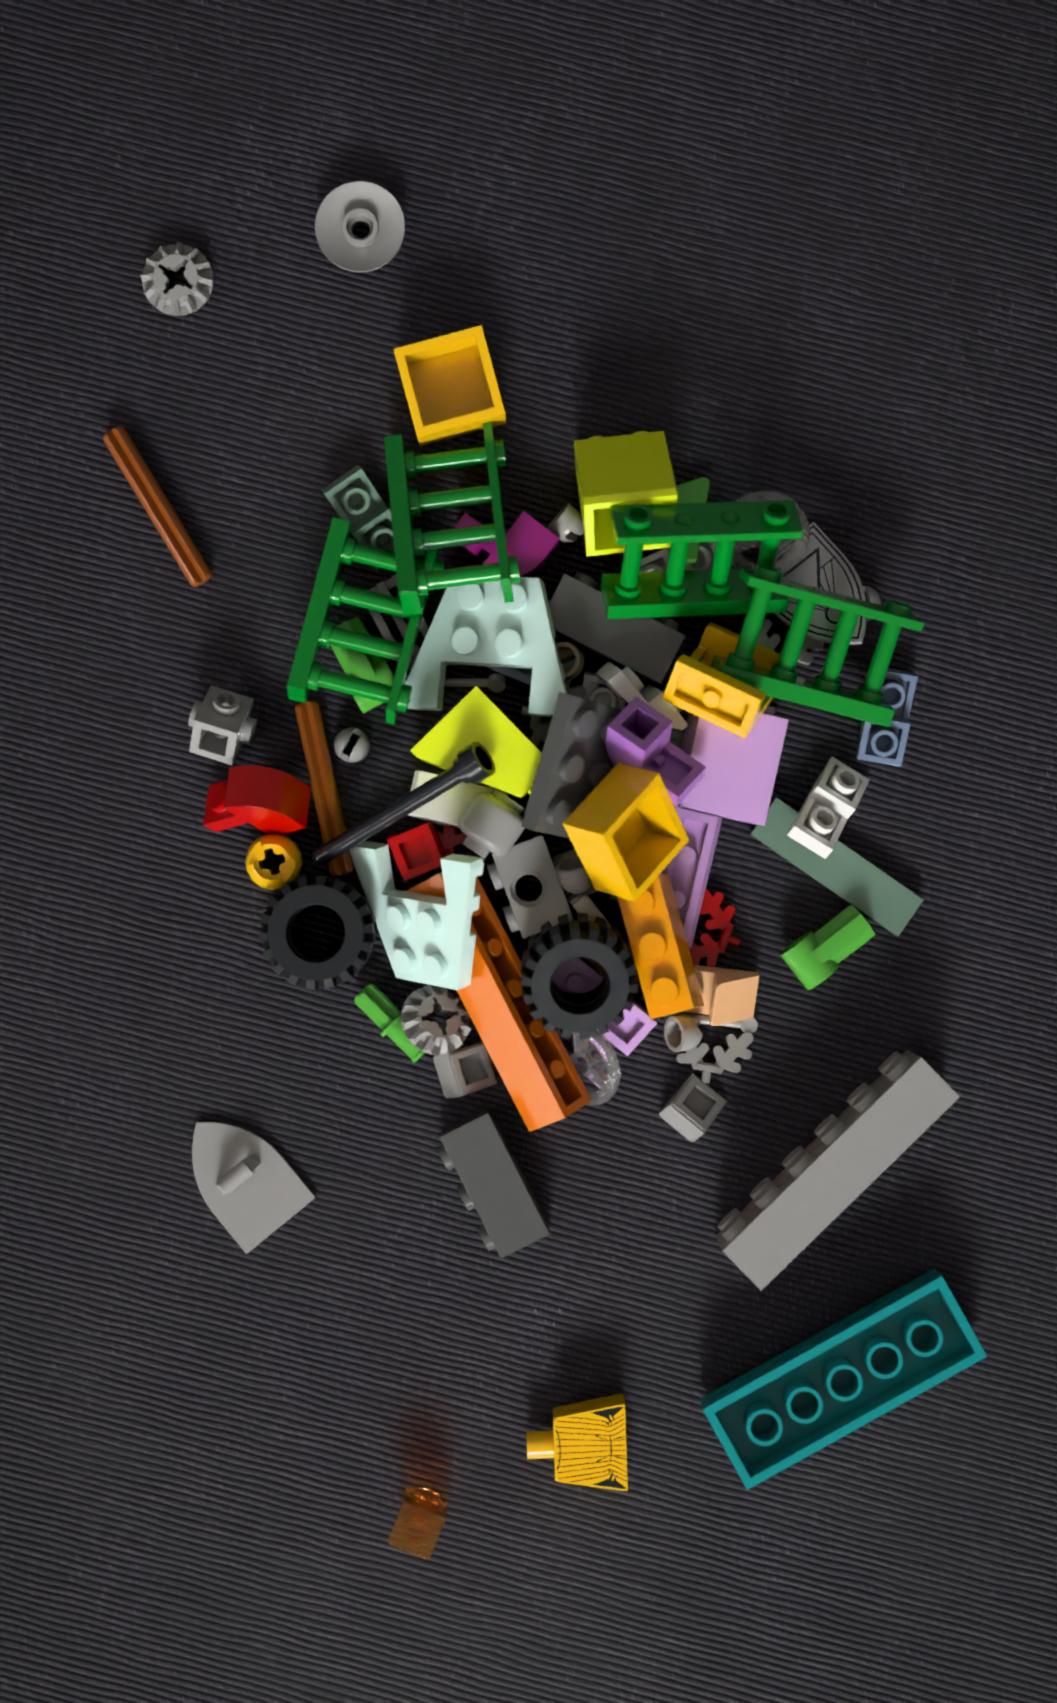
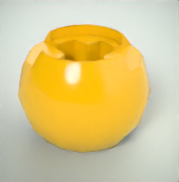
M264 834L255 839L247 850L245 858L246 871L251 880L261 888L278 890L287 883L295 881L299 876L302 867L301 852L296 843L285 835ZM273 849L275 855H284L285 862L279 865L280 873L276 875L273 869H264L262 861L268 859L267 851Z

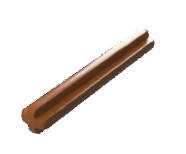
M122 426L108 431L103 436L104 443L186 579L193 587L206 583L212 578L211 570L129 434Z
M311 700L295 705V713L322 841L325 844L345 832L346 828L320 705L317 701ZM349 850L327 863L331 876L349 874L354 869Z

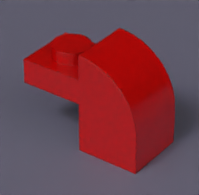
M252 765L229 768L228 780L209 785L203 826L218 832L249 823L266 834L278 835L304 829L307 825L311 787L292 775L277 769Z

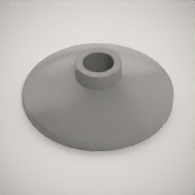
M354 181L335 188L324 198L316 214L315 234L322 252L333 264L351 272H370L386 265L398 253L404 240L405 220L399 203L389 191L371 182ZM364 224L370 229L369 234L364 238L355 237L353 230L357 225Z

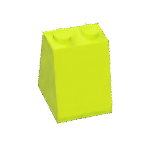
M638 431L630 435L593 436L588 439L574 441L575 469L586 556L624 553L625 545L616 544L610 515L611 506L677 504V489L664 431ZM671 543L644 544L643 551L670 548Z
M477 686L410 750L421 761L447 770L453 766V761L457 758L460 750L473 742H479L487 749L495 765V773L479 783L519 799L524 798L527 794L530 795L542 755L538 748Z

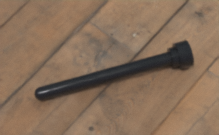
M473 742L458 752L452 767L316 848L312 854L313 861L318 865H325L461 782L469 784L470 782L479 783L495 773V765L491 755L482 744Z

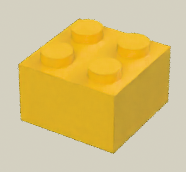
M482 325L393 349L420 447L483 430V423L492 422V427L506 424V413Z
M617 763L562 823L594 889L634 902L637 901L689 841L660 774L622 763Z

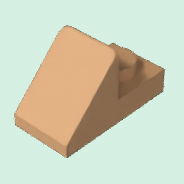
M694 965L705 1006L683 1012L709 1015L711 1026H719L754 1017L759 972Z

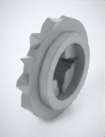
M180 242L168 246L160 245L158 251L151 257L146 258V265L143 273L140 275L144 294L149 302L159 311L173 316L188 315L200 309L210 297L214 283L212 268L205 256L197 248ZM185 266L186 270L183 275L192 289L177 284L173 289L169 290L170 281L163 269L178 272L181 267L184 268Z
M426 985L413 991L403 1004L401 1010L403 1031L409 1041L423 1052L433 1055L451 1053L463 1044L471 1031V1028H469L470 1016L462 1004L460 996H455L447 988ZM434 1008H436L438 1015L450 1016V1019L446 1020L441 1025V1028H439L437 1022L424 1020L434 1011Z

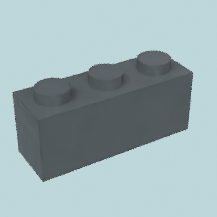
M576 572L573 578L564 574L549 602L555 634L622 669L626 666L629 667L636 676L659 687L686 636L678 632L680 624L668 617H654V619H607L602 592L598 591L600 583L579 572Z
M489 1108L441 1132L439 1138L442 1144L436 1147L448 1171L456 1169L463 1183L457 1187V1190L467 1210L470 1211L476 1208L483 1222L477 1229L488 1251L496 1248L502 1259L550 1234V1227Z

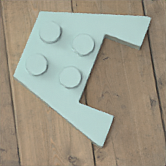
M520 577L521 583L512 584L514 602L508 603L504 602L501 581L446 588L405 683L412 686L408 709L442 711L447 665L532 669L528 714L537 717H552L559 692L567 694L564 682L566 680L564 669L559 660L554 638L556 634L544 582L540 578Z
M363 841L351 848L349 852L373 913L395 977L453 990H460L471 985L476 934L472 931L470 932L472 912L479 910L480 894L474 891L476 877L483 874V858L451 854L440 859L446 898L396 890L388 844Z

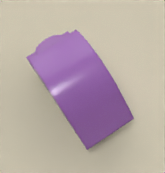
M635 697L607 726L606 750L614 767L617 763H622L658 772L673 805L677 807L704 778L706 766L670 742L672 720L638 697Z

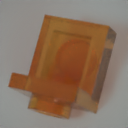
M406 1487L400 1502L396 1521L388 1539L389 1545L420 1558L429 1559L444 1525L448 1503L441 1501V1495L433 1490L417 1487L415 1491Z

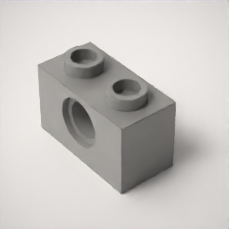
M543 835L514 845L505 856H497L492 853L494 863L487 865L495 890L504 888L510 905L502 908L511 932L520 930L524 939L532 936L533 933H541V926L548 921L552 926L559 924L558 916L567 914L569 921L574 920ZM524 875H533L542 884L540 896L533 901L522 900L516 893V883Z

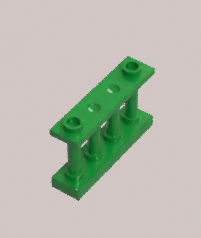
M492 422L483 423L485 446L415 455L414 451H405L402 434L384 437L398 592L404 616L423 614L421 596L429 595V590L501 581L504 602H514L512 584L521 583L517 555L508 556L498 467L507 466L503 439L494 440ZM485 464L488 466L490 484L420 494L418 489L410 490L409 479L417 478L418 473ZM492 503L494 523L422 532V528L414 529L413 517H421V512ZM495 541L497 544L499 561L497 563L426 572L425 567L418 568L417 556H424L427 550Z
M771 500L611 506L610 515L616 544L625 545L621 573L602 574L601 592L607 619L746 614L755 587L748 586L739 577L740 569H730L735 541L762 540L757 564L775 568L781 539H802L803 529L795 501ZM690 542H716L711 570L685 571ZM671 543L666 572L640 573L644 544ZM773 592L766 613L786 612L789 601L788 596Z
M333 517L287 683L288 699L306 703L310 689L317 691L319 687L387 703L386 723L395 725L398 711L406 713L408 709L412 686L405 683L423 614L404 616L400 598L347 586L346 580L340 579L344 564L351 566L352 562H357L397 572L395 553L357 544V539L351 538L350 521ZM438 549L427 550L425 560L417 559L418 568L425 567L426 572L444 569L445 560L438 559ZM428 595L421 596L423 613ZM341 603L409 619L404 642L399 643L335 627V622L329 621L332 606L340 607ZM330 645L398 661L392 686L323 669L324 665L317 663L321 647L329 649Z
M757 564L755 571L741 567L739 577L748 586L755 587L735 652H730L728 658L714 655L710 667L765 692L766 696L890 727L895 710L883 699L884 694L880 691L901 628L905 627L922 631L924 623L911 613L913 607L887 599L885 606L782 579V571L765 565ZM774 592L797 598L798 601L778 663L772 664L770 670L755 666L756 660L752 656L772 593ZM819 604L841 610L821 674L815 675L814 681L797 677L799 672L795 668L815 605ZM860 615L884 623L863 686H858L857 691L854 692L840 688L842 683L838 681Z

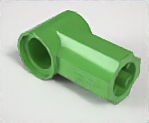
M359 616L336 626L337 628L369 635ZM330 645L346 675L392 686L395 676L385 658ZM353 695L363 714L383 704V702Z
M849 904L815 932L811 930L782 951L780 956L808 991L831 976L839 968L838 963L859 949L876 934L863 915L853 904Z

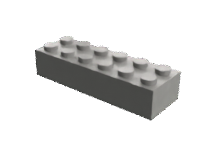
M906 1050L902 1055L898 1051L890 1055L878 1069L882 1074L870 1086L866 1082L861 1084L849 1095L846 1100L849 1106L838 1117L831 1114L818 1125L814 1131L818 1136L805 1149L801 1145L796 1147L783 1160L782 1165L785 1169L773 1180L770 1177L763 1179L751 1191L749 1196L753 1200L741 1212L735 1208L720 1221L717 1227L721 1231L716 1235L722 1251L761 1291L960 1098L922 1057L909 1050Z

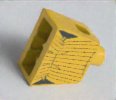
M624 1394L553 1408V1430L526 1431L527 1459L554 1458L555 1481L628 1491Z

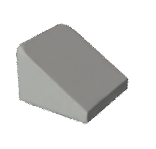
M483 1041L458 1048L448 1054L435 1055L433 1057L445 1098L461 1097L497 1084L489 1053Z
M692 1073L663 1107L659 1116L687 1140L694 1142L707 1131L727 1101Z

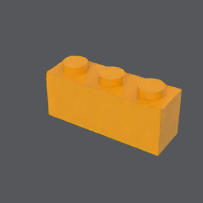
M659 874L636 902L617 897L650 1019L705 1006L670 876L668 874Z

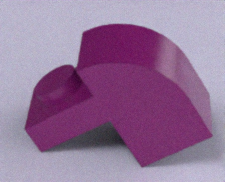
M525 511L521 513L506 533L508 556L517 555L520 577H530L535 574L557 548L560 540L558 536ZM465 512L454 527L459 528L482 524ZM496 541L461 546L477 559L482 553L485 554L488 558L483 564L499 562Z

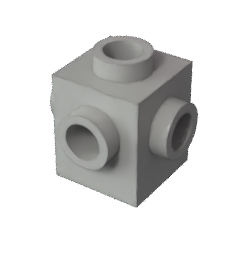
M211 685L203 702L196 700L190 713L188 726L193 727L189 752L233 765L242 743L250 745L256 730L257 719L251 717L254 699Z

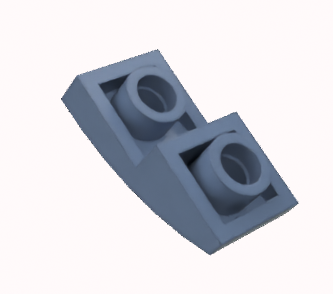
M888 668L880 692L884 694L883 699L895 712L890 727L866 721L861 722L856 756L858 760L902 766L910 729L909 716L918 679L916 673Z

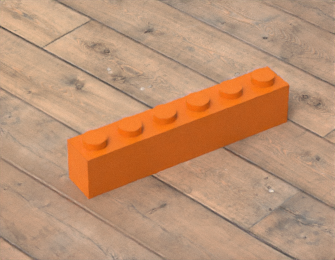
M442 872L408 889L407 892L446 898ZM476 877L474 892L480 894L479 910L472 912L470 932L472 931L476 934L471 985L457 990L528 1131L531 1132L568 1117L592 1101L556 1029L554 1028L552 1032H549L543 1028L541 1018L535 1020L530 1014L529 1004H525L521 982L522 963L478 877Z

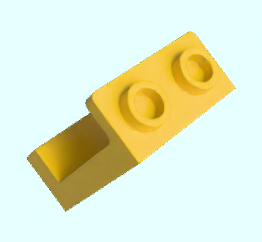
M711 622L705 628L701 641L690 657L682 654L676 661L662 700L740 737L746 738L774 698L766 696L765 692L710 667L714 655L728 658L730 652H735L740 636ZM756 643L752 658L756 660L755 666L771 670L772 664L778 663L780 654Z

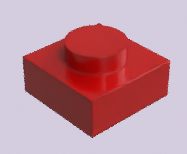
M432 822L425 823L387 839L404 881L441 867L440 859L446 857Z

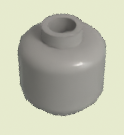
M494 789L491 794L488 792L478 793L458 823L460 830L467 835L462 844L484 859L489 852L497 856H505L525 829L521 827L524 818L521 814L524 808L497 789Z

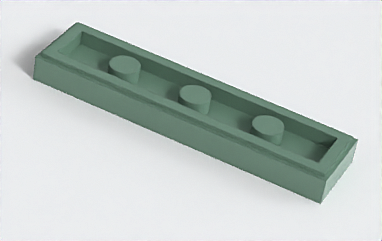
M777 797L774 798L769 805L765 826L755 825L750 835L847 903L853 904L857 910L893 935L899 937L924 900L839 840L833 851L824 859L787 836L798 812Z

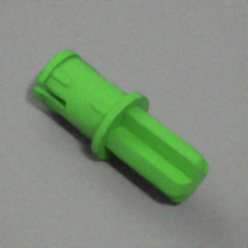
M368 984L357 994L354 999L355 1004L382 1030L380 1033L382 1037L387 1035L413 1063L426 1053L409 1041L402 1028L401 1011L374 984Z

